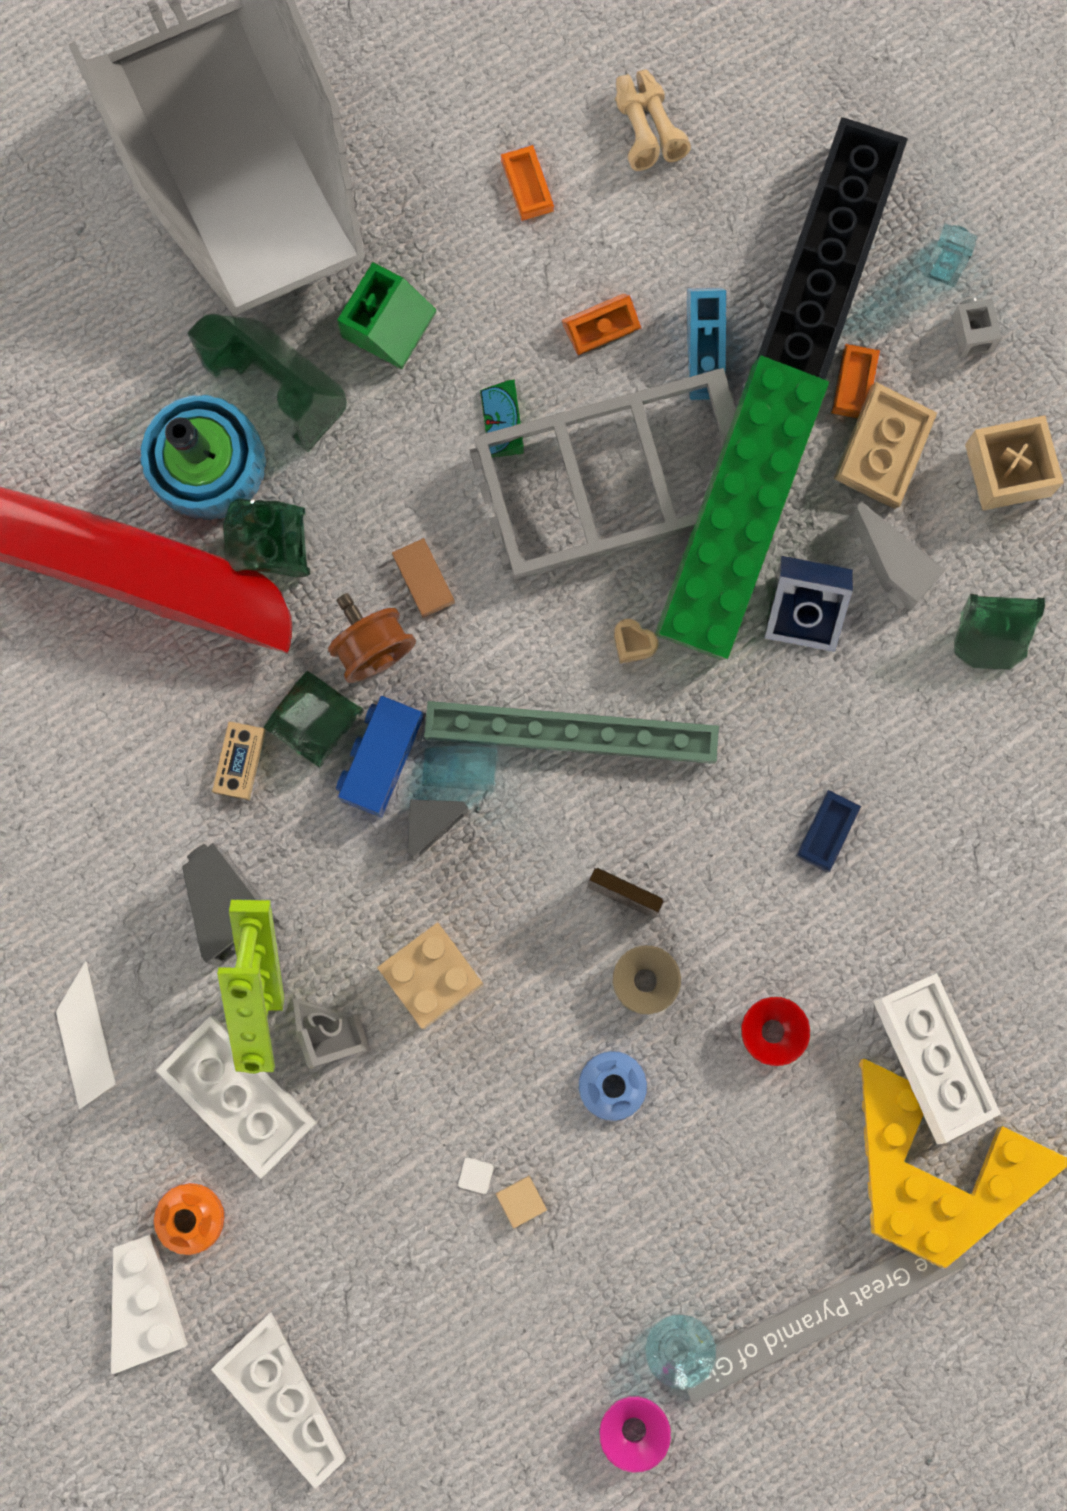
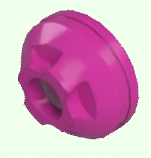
M640 1396L621 1398L607 1409L601 1420L599 1435L602 1450L607 1459L621 1470L632 1473L644 1472L658 1465L666 1456L671 1442V1428L665 1413L653 1401ZM638 1418L643 1421L645 1433L641 1439L631 1441L623 1435L622 1427L626 1420Z

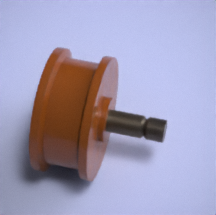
M349 593L337 598L336 601L341 610L344 611L351 626L331 642L328 652L332 657H339L346 669L344 678L348 683L366 680L388 669L408 654L415 646L416 639L414 636L406 634L399 624L400 613L396 608H386L363 618L357 606L354 605V601Z

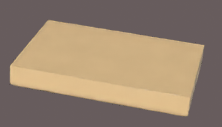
M875 382L870 387L833 479L893 509H897L902 503L937 412Z

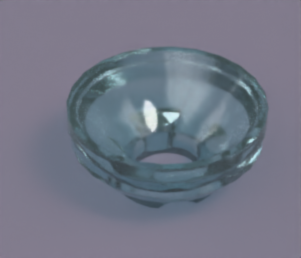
M672 1315L666 1317L653 1327L647 1338L645 1348L648 1366L653 1375L669 1387L676 1389L695 1387L705 1381L715 1365L716 1344L709 1329L692 1316ZM676 1337L686 1340L689 1346L687 1357L680 1362L672 1361L666 1352L668 1342Z

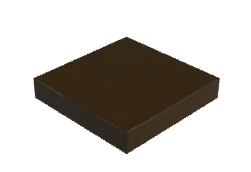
M598 867L597 869L594 868L587 888L653 919L659 913L664 902L663 898Z

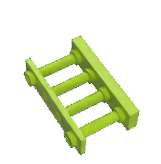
M231 900L229 916L237 957L235 968L218 967L217 975L235 1072L250 1074L274 1072L275 1064L267 1015L268 1011H283L285 998L270 900Z

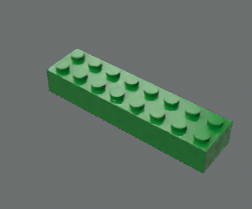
M760 356L753 363L700 507L696 523L692 529L657 625L655 636L719 660L729 658L829 381L764 356Z

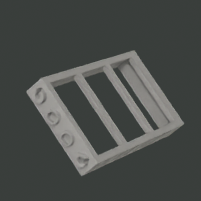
M724 368L475 436V448L469 449L474 469H481L485 482L479 484L484 503L492 504L495 516L490 517L489 520L494 538L501 537L505 551L499 552L504 572L511 571L513 580L692 531L699 512L676 518L643 405L707 387L724 444L736 412ZM631 409L664 522L599 540L566 426ZM554 430L587 544L522 562L489 448L510 442L519 437L526 438Z

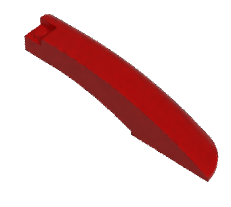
M0 486L1 562L83 587L150 611L163 618L288 654L292 639L291 613L281 591L262 573L198 548L107 517Z

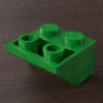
M372 262L338 317L337 322L343 339L403 369L437 311L403 277Z

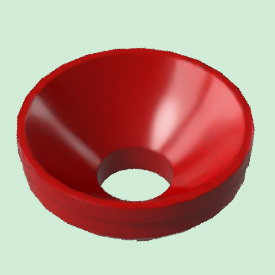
M768 997L755 1002L747 1010L741 1024V1037L747 1052L754 1059L769 1066H783L796 1061L806 1050L810 1040V1025L806 1014L796 1003L783 997ZM769 1020L777 1021L783 1027V1036L777 1043H769L762 1036V1027Z

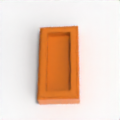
M531 145L501 154V163L521 221L554 212V204L534 146Z
M845 344L831 411L832 414L852 418L859 417L870 387L874 384L880 350Z

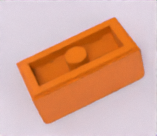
M628 294L618 295L561 320L577 355H581L641 329L633 302Z

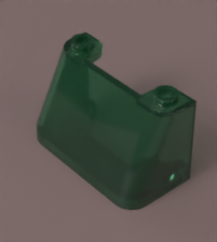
M208 314L199 319L187 332L202 366L216 378L221 373L220 371L226 369L235 370L239 375H242L253 363L281 386L277 393L279 408L293 421L296 429L293 438L307 452L314 447L344 413L347 400L341 386L255 318Z

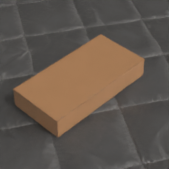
M424 538L392 552V556L422 618L455 604V600Z

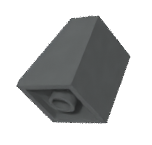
M212 843L208 847L206 844H203L194 849L187 856L189 861L182 866L201 957L206 963L220 967L236 954L229 916L231 900L263 899L227 852ZM272 913V915H273V922H274V924H275V923H277L279 920H278V919L276 918V916Z

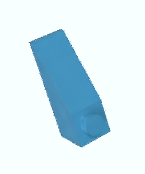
M722 287L687 288L686 324L689 377L724 368L726 375V290ZM707 387L689 392L690 400L710 399Z

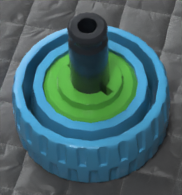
M191 395L175 400L154 416L144 433L140 449V460L145 479L155 494L176 512L193 519H221L238 512L258 492L265 475L266 458L264 456V445L249 418L235 405L229 404L226 400L219 397L215 398L211 395Z

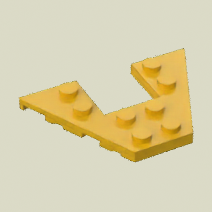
M864 1058L860 1060L859 1068H861L863 1088L862 1111L865 1115V1153L868 1156L869 1169L868 1194L872 1209L870 1214L872 1234L940 1268H947L1067 1167V1157L1003 1126L997 1127L971 1194L904 1162L922 1120L923 1112L907 1079Z

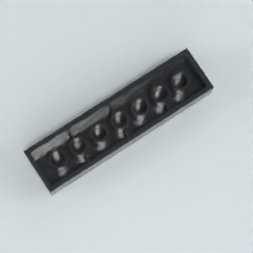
M841 117L757 359L760 356H764L826 380L908 138Z

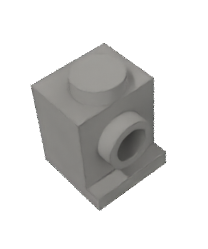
M971 298L957 305L951 318L959 347L957 351L958 357L963 358L992 353L1002 339L993 299L980 301L979 298Z

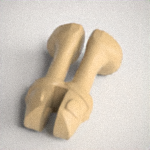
M647 69L637 72L636 79L639 94H637L629 74L617 77L615 101L618 110L628 116L635 131V143L628 154L631 168L635 171H643L652 167L659 157L660 149L667 162H676L684 158L691 150L689 138L682 130L676 128L668 118L662 105L665 93L662 86L656 82L654 76ZM644 111L650 113L660 138V146L649 127Z

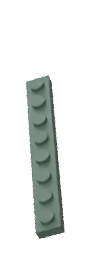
M428 701L424 738L428 740L715 764L717 762L719 726Z

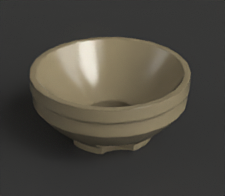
M643 945L628 950L620 957L613 971L612 983L618 1000L626 1008L639 1014L649 1015L665 1010L674 1002L681 987V974L676 961L669 953L655 946ZM649 970L655 974L656 986L652 991L642 992L636 988L634 978L638 971Z

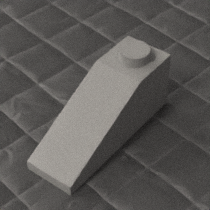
M861 501L850 517L882 588L888 592L887 597L898 607H906L911 611L944 573L945 569Z

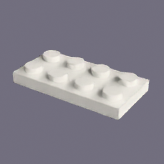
M937 973L873 1001L937 1145L947 1143L1001 1114Z
M209 1016L155 1070L260 1179L264 1178L317 1124L268 1072L256 1074L235 1072L228 1031L213 1016Z

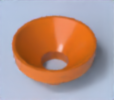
M194 1183L181 1184L168 1191L159 1201L154 1215L155 1232L161 1243L170 1251L184 1255L198 1254L212 1246L219 1238L224 1227V1208L218 1196L208 1187ZM181 1209L190 1210L195 1215L196 1224L191 1232L184 1233L175 1227L174 1218Z

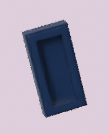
M828 790L795 857L829 873L861 806Z

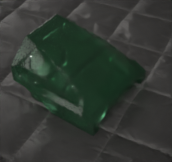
M241 498L234 500L230 503L223 522L225 559L235 571L251 570L277 573L290 577H306L310 575V568L307 567L303 523V516L306 514L305 508L280 501H256Z
M970 594L961 612L960 623L954 640V654L973 668L1010 670L1027 658L1028 647L1033 638L1035 628L1044 613L1045 598L1024 599Z
M306 671L278 705L263 728L320 769L324 764L323 760L328 758L333 747L338 745V740L343 734L348 732L347 730L357 720L356 716L360 717L364 710L317 676Z

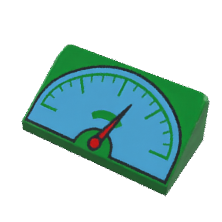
M515 379L480 390L486 433L521 424ZM523 437L490 447L491 457L524 454Z

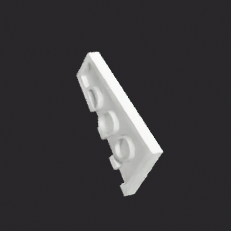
M270 1312L211 1370L316 1489L345 1461L346 1456L272 1312Z

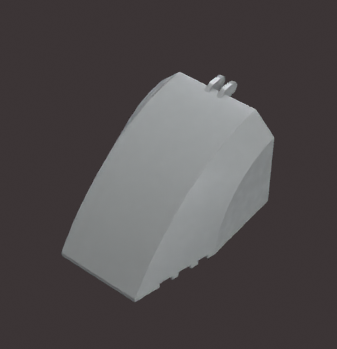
M154 0L147 2V5L159 33L109 54L88 60H83L75 41L68 44L137 193L233 316L365 259L358 216L355 210L352 181L347 164L338 103L294 0H234L189 20L186 19L178 0H167L179 23L168 29L162 18L159 5Z

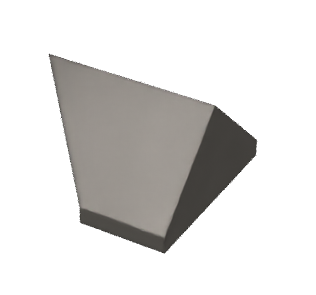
M292 998L296 1032L308 1069H316L370 1049L358 1014L351 1015Z

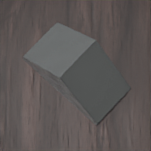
M410 799L407 852L414 861L469 813L467 805L463 801Z

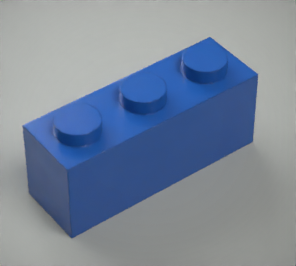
M380 696L378 704L372 703L364 721V723L368 724L363 738L360 736L356 738L350 753L354 760L349 771H342L336 785V790L340 791L338 798L341 802L380 818L383 817L424 720L422 711L384 696Z

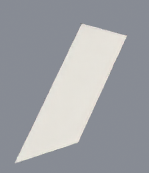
M86 961L56 1010L79 1109L116 1085Z

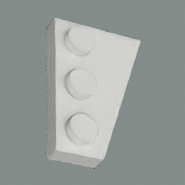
M153 1233L113 1248L111 1375L185 1348L188 1345Z

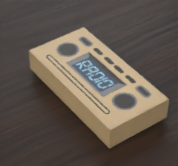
M228 722L212 789L214 794L250 801L266 733L264 728Z

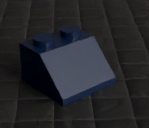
M781 556L773 587L764 638L835 652L853 592V569Z

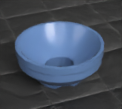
M615 1051L600 1053L588 1061L582 1069L579 1078L580 1097L585 1107L598 1118L610 1121L625 1119L633 1115L644 1102L647 1093L645 1073L638 1062L627 1054ZM612 1074L619 1075L625 1082V1090L617 1098L606 1096L602 1089L603 1080Z

